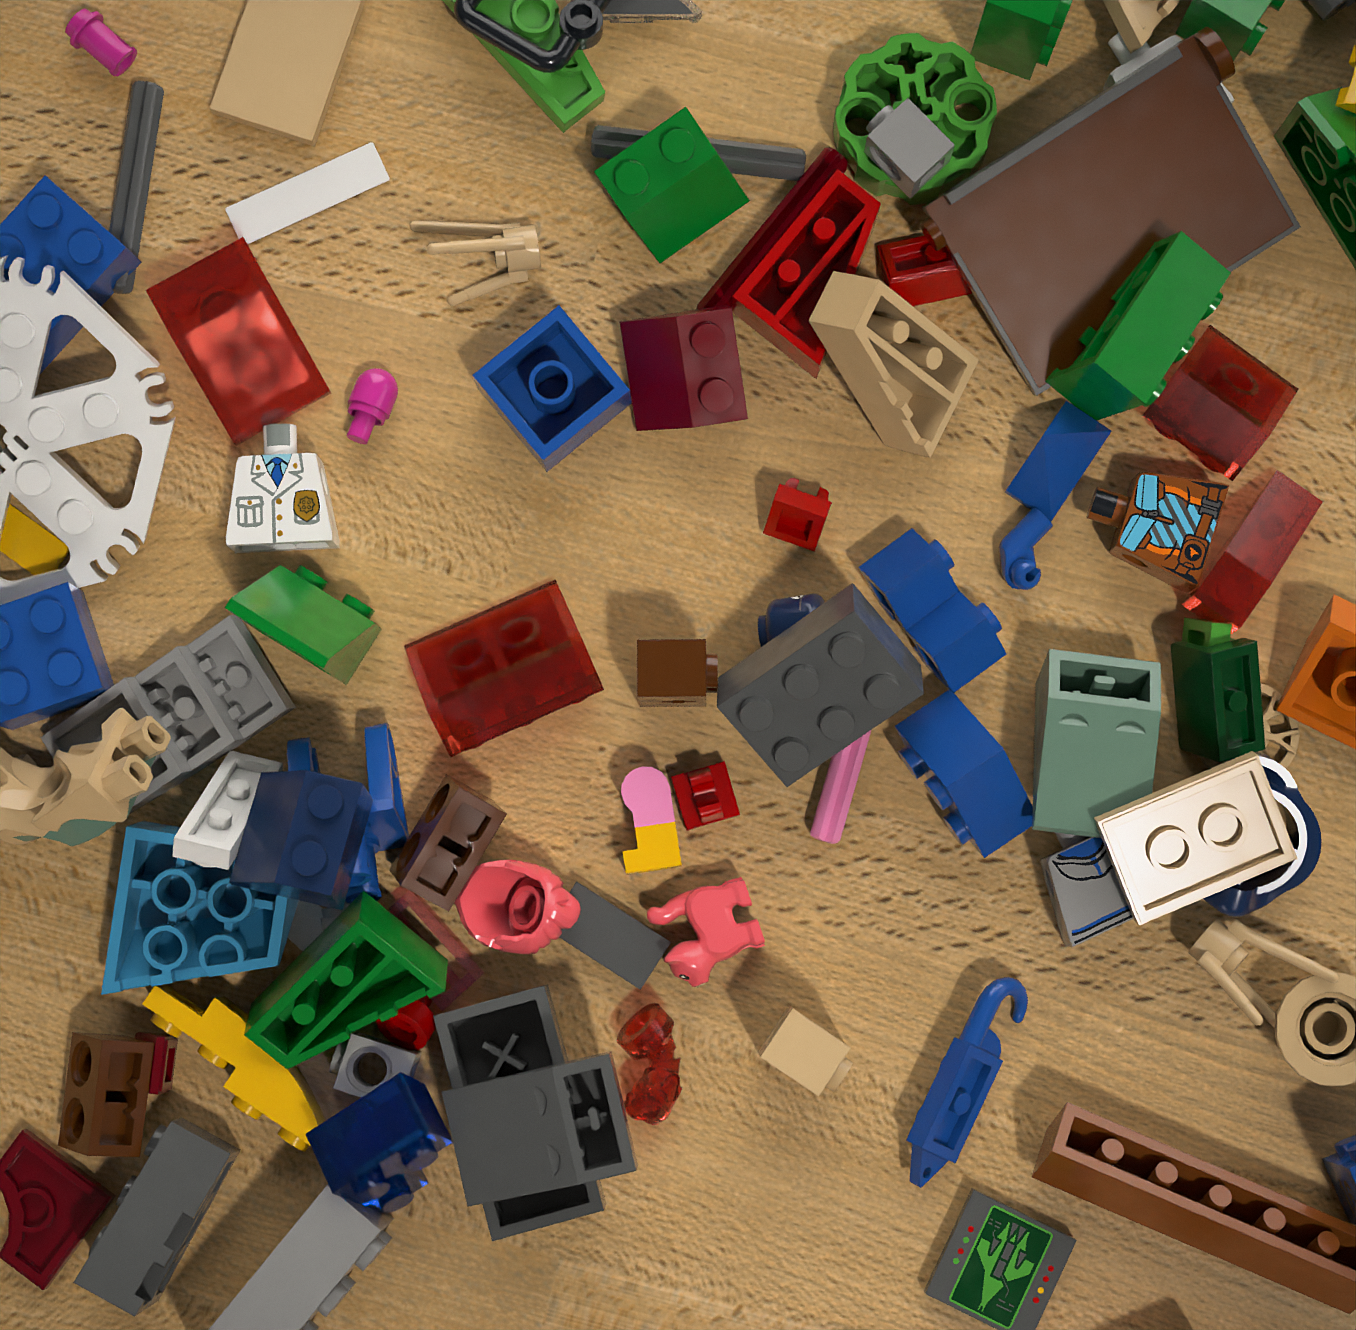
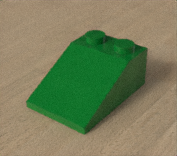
M279 565L231 597L225 606V609L257 631L345 685L348 684L382 630L376 623L370 620L375 612L372 608L349 594L345 595L342 602L323 591L328 582L302 565H299L295 573Z

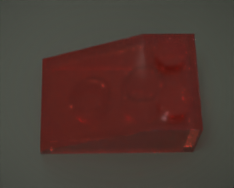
M244 237L146 290L171 338L236 446L262 432L263 426L277 424L331 394L328 385Z

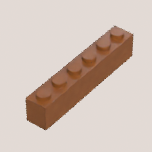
M1068 1102L1046 1129L1032 1178L1347 1314H1351L1356 1309L1355 1225Z

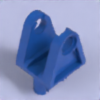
M388 723L365 727L368 786L373 803L345 900L348 904H351L363 890L376 901L382 897L378 883L375 854L378 851L401 848L409 837L395 747ZM310 737L288 740V771L308 770L320 773L316 749L312 748Z

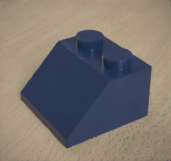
M308 770L261 772L229 883L243 888L343 910L373 799L364 784Z

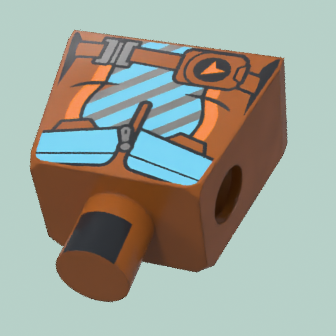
M1139 472L1131 480L1126 496L1096 487L1086 518L1116 528L1109 549L1111 555L1180 591L1189 593L1199 586L1229 485Z

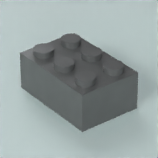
M852 583L718 677L717 708L783 784L788 787L922 696L924 690L921 664Z

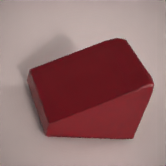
M136 1033L135 1038L154 1043L148 1093L159 1095L169 1092L173 1084L178 1038L169 1034Z

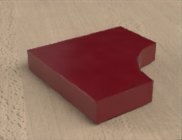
M28 1129L22 1130L0 1159V1191L3 1194L9 1211L8 1237L1 1249L0 1258L40 1289H47L116 1195Z

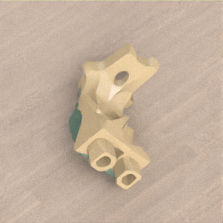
M118 708L101 724V741L72 745L68 753L57 750L53 758L54 765L51 767H38L36 762L27 754L13 758L0 747V840L15 845H23L43 837L69 846H75L100 836L113 827L116 822L123 823L128 818L137 796L147 791L153 778L151 766L156 756L165 752L171 739L170 734L152 716H146L136 721L124 708Z

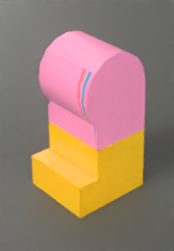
M642 766L636 768L625 777L621 789L624 804L633 813L638 849L622 851L625 872L627 875L682 867L668 780L661 771L653 767Z

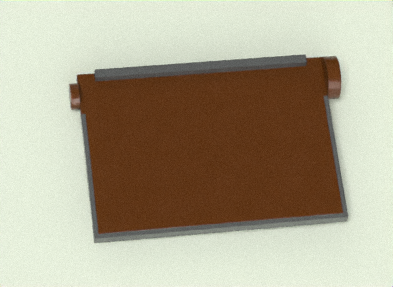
M1204 27L1192 36H1188L922 206L928 217L919 223L923 234L936 251L946 247L1033 395L1038 396L1049 389L1051 386L1045 381L1054 369L1063 370L1070 367L1086 346L1078 341V339L1088 326L1098 331L1116 304L1111 297L1154 243L1182 231L1228 271L1232 272L1301 227L1220 84L1235 74V65L1224 42L1209 27Z

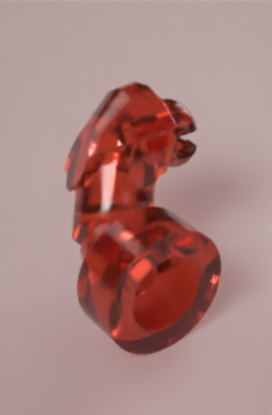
M658 1003L648 1004L637 1011L624 1024L617 1036V1043L633 1060H649V1067L644 1069L643 1076L634 1083L632 1090L627 1093L624 1107L626 1113L632 1119L645 1121L651 1125L660 1124L668 1118L682 1090L678 1075L681 1057H674V1050L677 1047L671 1034L674 1020Z

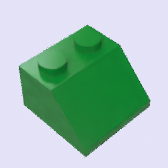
M687 107L678 111L594 171L627 221L660 264L750 201Z

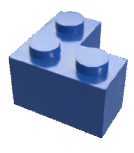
M950 689L895 725L905 745L904 748L898 751L899 756L916 779L923 775L928 778L924 781V785L942 810L948 807L950 813L944 816L943 820L961 845L970 841L985 858L1032 826L1033 806L1004 748Z

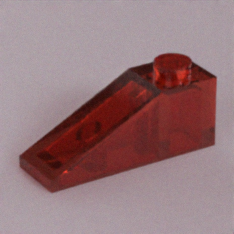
M1277 470L1201 576L1199 586L1188 594L1182 605L1202 619L1232 624L1231 634L1239 630L1273 583L1323 501Z

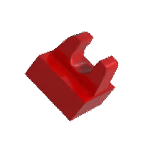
M790 478L785 485L779 484L763 534L815 552L832 504L831 501H828L829 492L821 487L816 496L797 490L799 479Z
M725 761L671 776L687 831L740 816Z

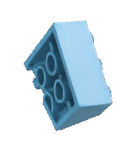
M141 821L126 826L101 995L145 986L152 987L170 984L175 981L206 976L213 977L278 966L299 900L231 885L229 881L235 860L229 870L218 867H203L192 861L172 857L174 836L180 829L179 826Z

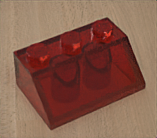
M556 579L404 645L426 710L450 758L466 750L477 748L485 742L516 728L527 726L535 720L566 706L577 704L587 697L604 690Z

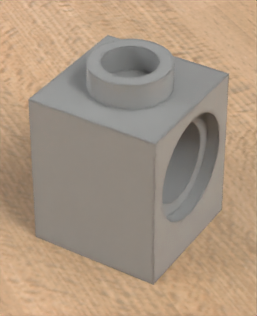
M909 98L903 101L895 110L890 105L884 107L866 127L869 134L867 135L864 153L909 198L913 197L950 162L955 144Z
M361 1032L351 1033L349 1042L344 1041L337 1045L331 1061L329 1072L337 1075L333 1089L391 1108L400 1109L405 1106L422 1052L409 1050ZM368 1052L380 1055L386 1062L387 1073L380 1084L367 1083L360 1076L359 1062Z

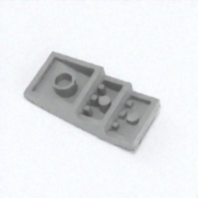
M229 615L188 645L175 647L136 676L123 678L40 738L52 758H54L57 750L68 753L72 745L101 741V724L118 708H124L136 721L146 716H152L170 734L171 739L165 752L156 756L151 766L152 781L147 791L137 796L129 813L131 814L229 753L230 750L232 751L296 707L244 622L235 615Z

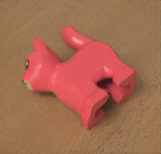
M742 877L725 881L719 886H700L671 898L662 907H651L647 911V919L655 925H665L681 915H686L697 935V939L678 943L666 954L663 960L669 964L670 970L675 977L687 981L692 987H698L707 983L710 972L717 962L727 960L746 948L752 947L757 949L765 946V940L757 918L743 923H736L734 920L732 909L735 905L741 907L752 905Z

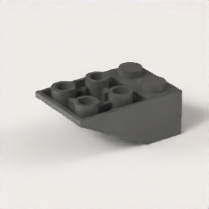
M612 1051L442 1091L467 1207L580 1185L637 1171L638 1162Z

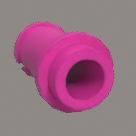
M86 8L78 11L71 18L65 29V33L70 37V45L76 49H85L107 68L114 77L122 75L134 62L137 50L129 46L103 23V15L99 12L91 13Z

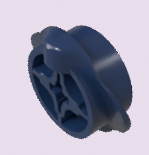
M1260 752L1255 753L1259 756L1275 800L1283 806L1286 815V829L1298 859L1203 898L1216 910L1231 917H1241L1256 911L1272 902L1284 892L1300 885L1313 872L1321 853L1322 839L1319 823L1314 812L1301 796L1295 780L1281 764Z

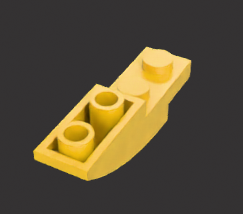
M167 984L153 987L142 1005L154 1012L150 1019L152 1023L176 1038H179L182 1032L199 1042L201 1045L197 1052L215 1066L226 1069L230 1063L236 1067L223 1087L235 1095L231 1103L237 1109L256 1120H259L264 1114L282 1126L277 1134L301 1151L306 1152L309 1146L317 1151L326 1146L331 1138V1134L323 1112L308 1083L296 1066L286 1069L244 1036L249 1014L225 996L215 997L205 1011Z

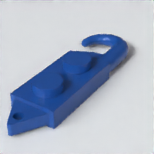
M1004 977L994 980L985 987L978 997L959 1039L954 1037L946 1056L941 1061L939 1071L906 1141L912 1143L910 1182L920 1188L948 1161L956 1163L1002 1065L1003 1060L999 1059L1001 1054L1000 1040L989 1027L1006 996L1011 995L1014 999L1013 1021L1015 1023L1023 1021L1027 1011L1028 996L1025 987L1017 979Z

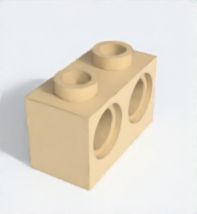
M788 1006L758 1051L762 1059L818 1097L825 1086L834 1092L853 1064L845 1058L851 1047L790 1006Z

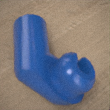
M1032 508L1002 539L999 545L1002 576L1006 583L1014 589L1029 590L1040 581L1041 570L1036 568L1033 547L1053 527V524L1036 508Z

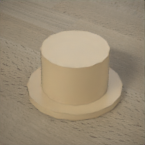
M1337 973L1339 980L1336 983H1331L1316 975L1301 979L1284 995L1275 1015V1039L1283 1059L1299 1076L1318 1085L1346 1086L1356 1082V978L1346 973Z

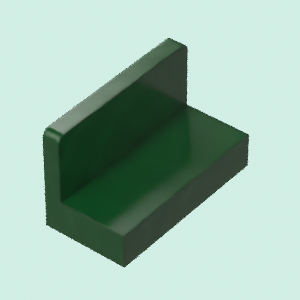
M1239 638L1209 647L1185 641L1172 643V671L1178 741L1181 750L1217 762L1231 760L1251 751L1265 750L1257 641Z

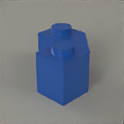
M911 528L859 566V569L892 621L897 619L905 633L913 640L915 644L913 649L926 667L948 689L955 693L1007 654L996 633L1002 630V626L985 603L982 602L975 606L959 591L949 573V570L955 564L945 548L936 539L928 544Z

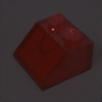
M1209 325L1169 378L1161 395L1149 405L1142 416L1152 422L1155 429L1161 435L1178 441L1197 455L1200 462L1206 468L1213 472L1221 473L1233 481L1271 435L1299 389L1212 325Z

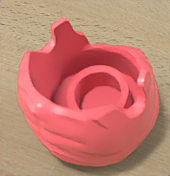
M497 860L478 865L454 902L460 920L472 938L484 946L515 954H535L539 948H545L550 944L551 940L559 938L562 934V929H569L578 921L581 911L578 900L563 888L564 883L558 875L553 874L550 869L518 860Z

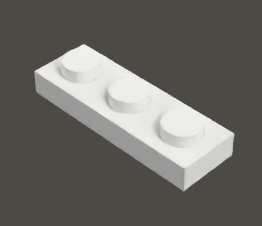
M230 750L174 836L172 857L192 861L203 867H218L229 870L240 847L261 772H280L283 770V763Z

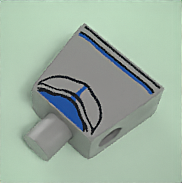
M1055 833L1062 849L1040 859L1061 939L1065 947H1074L1132 920L1133 916L1102 838Z

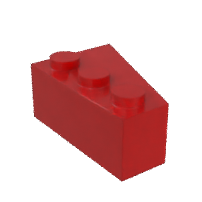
M838 169L732 296V313L815 379L818 377L827 350L809 323V319L833 271L857 274L881 206L878 200Z

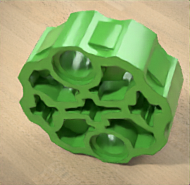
M919 33L892 36L885 46L872 53L860 54L844 75L840 102L835 109L833 122L836 150L846 158L849 166L854 171V181L873 195L881 196L887 194L899 197L909 205L929 203L976 173L982 165L988 149L987 141L997 115L994 89L991 85L984 82L982 76L975 68V57L953 41L941 44L926 40ZM906 60L909 68L915 69L914 73L905 74L903 66L898 65V61ZM935 72L939 77L930 85V97H927L925 86L930 82ZM889 93L895 95L896 102H894L892 107L894 110L909 98L955 144L950 162L911 198L864 153L867 135H854L846 127V123L855 118H863L870 122L887 105L891 106ZM962 103H970L980 110L982 117L975 121H966L956 114L954 108Z

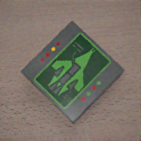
M972 1188L924 1289V1293L997 1330H1036L1077 1240Z

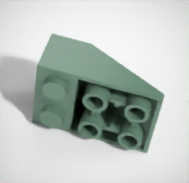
M1049 649L1035 683L1032 830L1101 838L1094 817L1152 793L1161 717V663Z

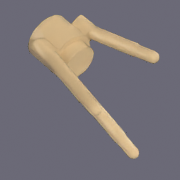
M412 221L410 223V229L415 232L492 236V239L431 243L427 246V251L430 254L494 251L496 268L507 267L508 272L451 295L447 300L450 306H456L465 301L475 299L509 284L529 281L527 270L541 268L535 225L520 226V222L502 225L445 221Z
M1218 919L1215 920L1188 952L1198 961L1197 963L1213 976L1240 1010L1255 1025H1261L1264 1017L1275 1027L1276 1013L1235 971L1249 954L1241 946L1243 942L1331 983H1336L1339 980V975L1336 972L1252 932L1238 919L1229 927H1226Z

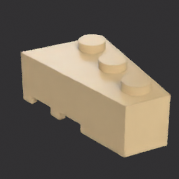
M833 271L809 319V323L884 445L931 458L979 359L881 280Z

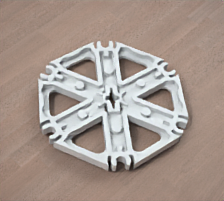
M8 256L0 257V424L7 430L3 440L8 445L5 449L0 446V465L6 469L5 471L0 469V541L12 494L67 545L70 551V560L63 568L10 581L0 577V605L66 582L77 588L104 582L107 580L108 575L98 569L93 562L97 559L99 566L105 572L114 575L120 565L110 556L109 547L121 545L132 555L138 551L140 545L137 539L131 533L123 530L125 528L138 535L144 544L176 419L174 417L168 421H152V417H162L170 413L174 408L173 401L157 404L148 397L147 391L149 387L162 384L166 380L165 374L160 372L150 373L144 378H141L138 372L146 368L159 367L160 363L64 270L60 273V284L56 293L49 290L55 279L54 267L50 265L45 266L40 283L31 284L22 275L25 263L24 258L18 257L12 262L8 272L9 280H5L4 264ZM59 315L74 317L115 358L116 369L112 376L35 396L52 320ZM120 434H129L137 438L142 446V457L130 502L124 507L113 508L54 451Z

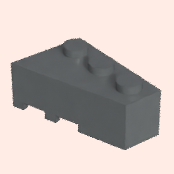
M184 1118L171 1121L168 1127L162 1124L159 1125L144 1151V1155L149 1157L138 1177L132 1175L124 1186L116 1202V1205L119 1206L108 1226H104L96 1237L88 1253L89 1257L73 1283L134 1317L159 1301L238 1156L240 1149Z

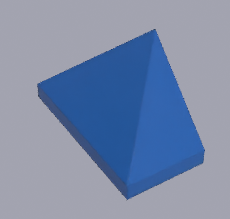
M1065 401L1005 493L1030 510L1032 508L1038 509L1052 521L1112 430Z

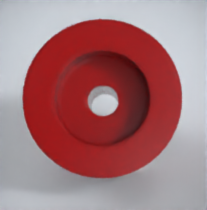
M426 995L398 1009V1015L384 1022H381L380 1019L376 1020L380 1032L389 1041L409 1050L422 1049L436 1029L434 1014L429 1009L432 1000Z

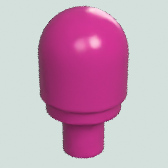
M379 368L366 370L355 382L348 400L349 408L347 410L354 418L346 435L347 438L354 442L367 444L374 425L382 426L385 420L390 417L397 399L398 385L395 378L386 370Z

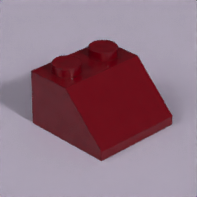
M729 305L619 321L636 431L695 428L748 419L733 313Z

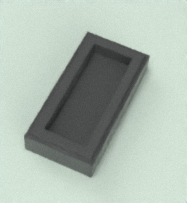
M576 881L569 893L578 900L581 908L578 921L571 928L562 929V934L559 938L641 990L671 942Z

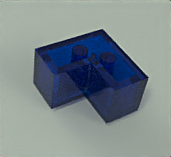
M403 1072L395 1075L306 1133V1137L332 1194L381 1213L393 1212L408 1205L414 1198L413 1193L429 1183L422 1169L431 1165L438 1158L437 1152L453 1143L426 1085Z

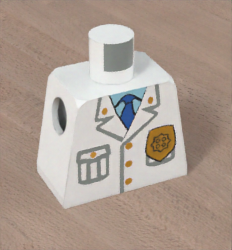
M269 424L263 426L264 455L238 457L226 532V545L235 553L340 548L322 460L315 453H297L296 425Z

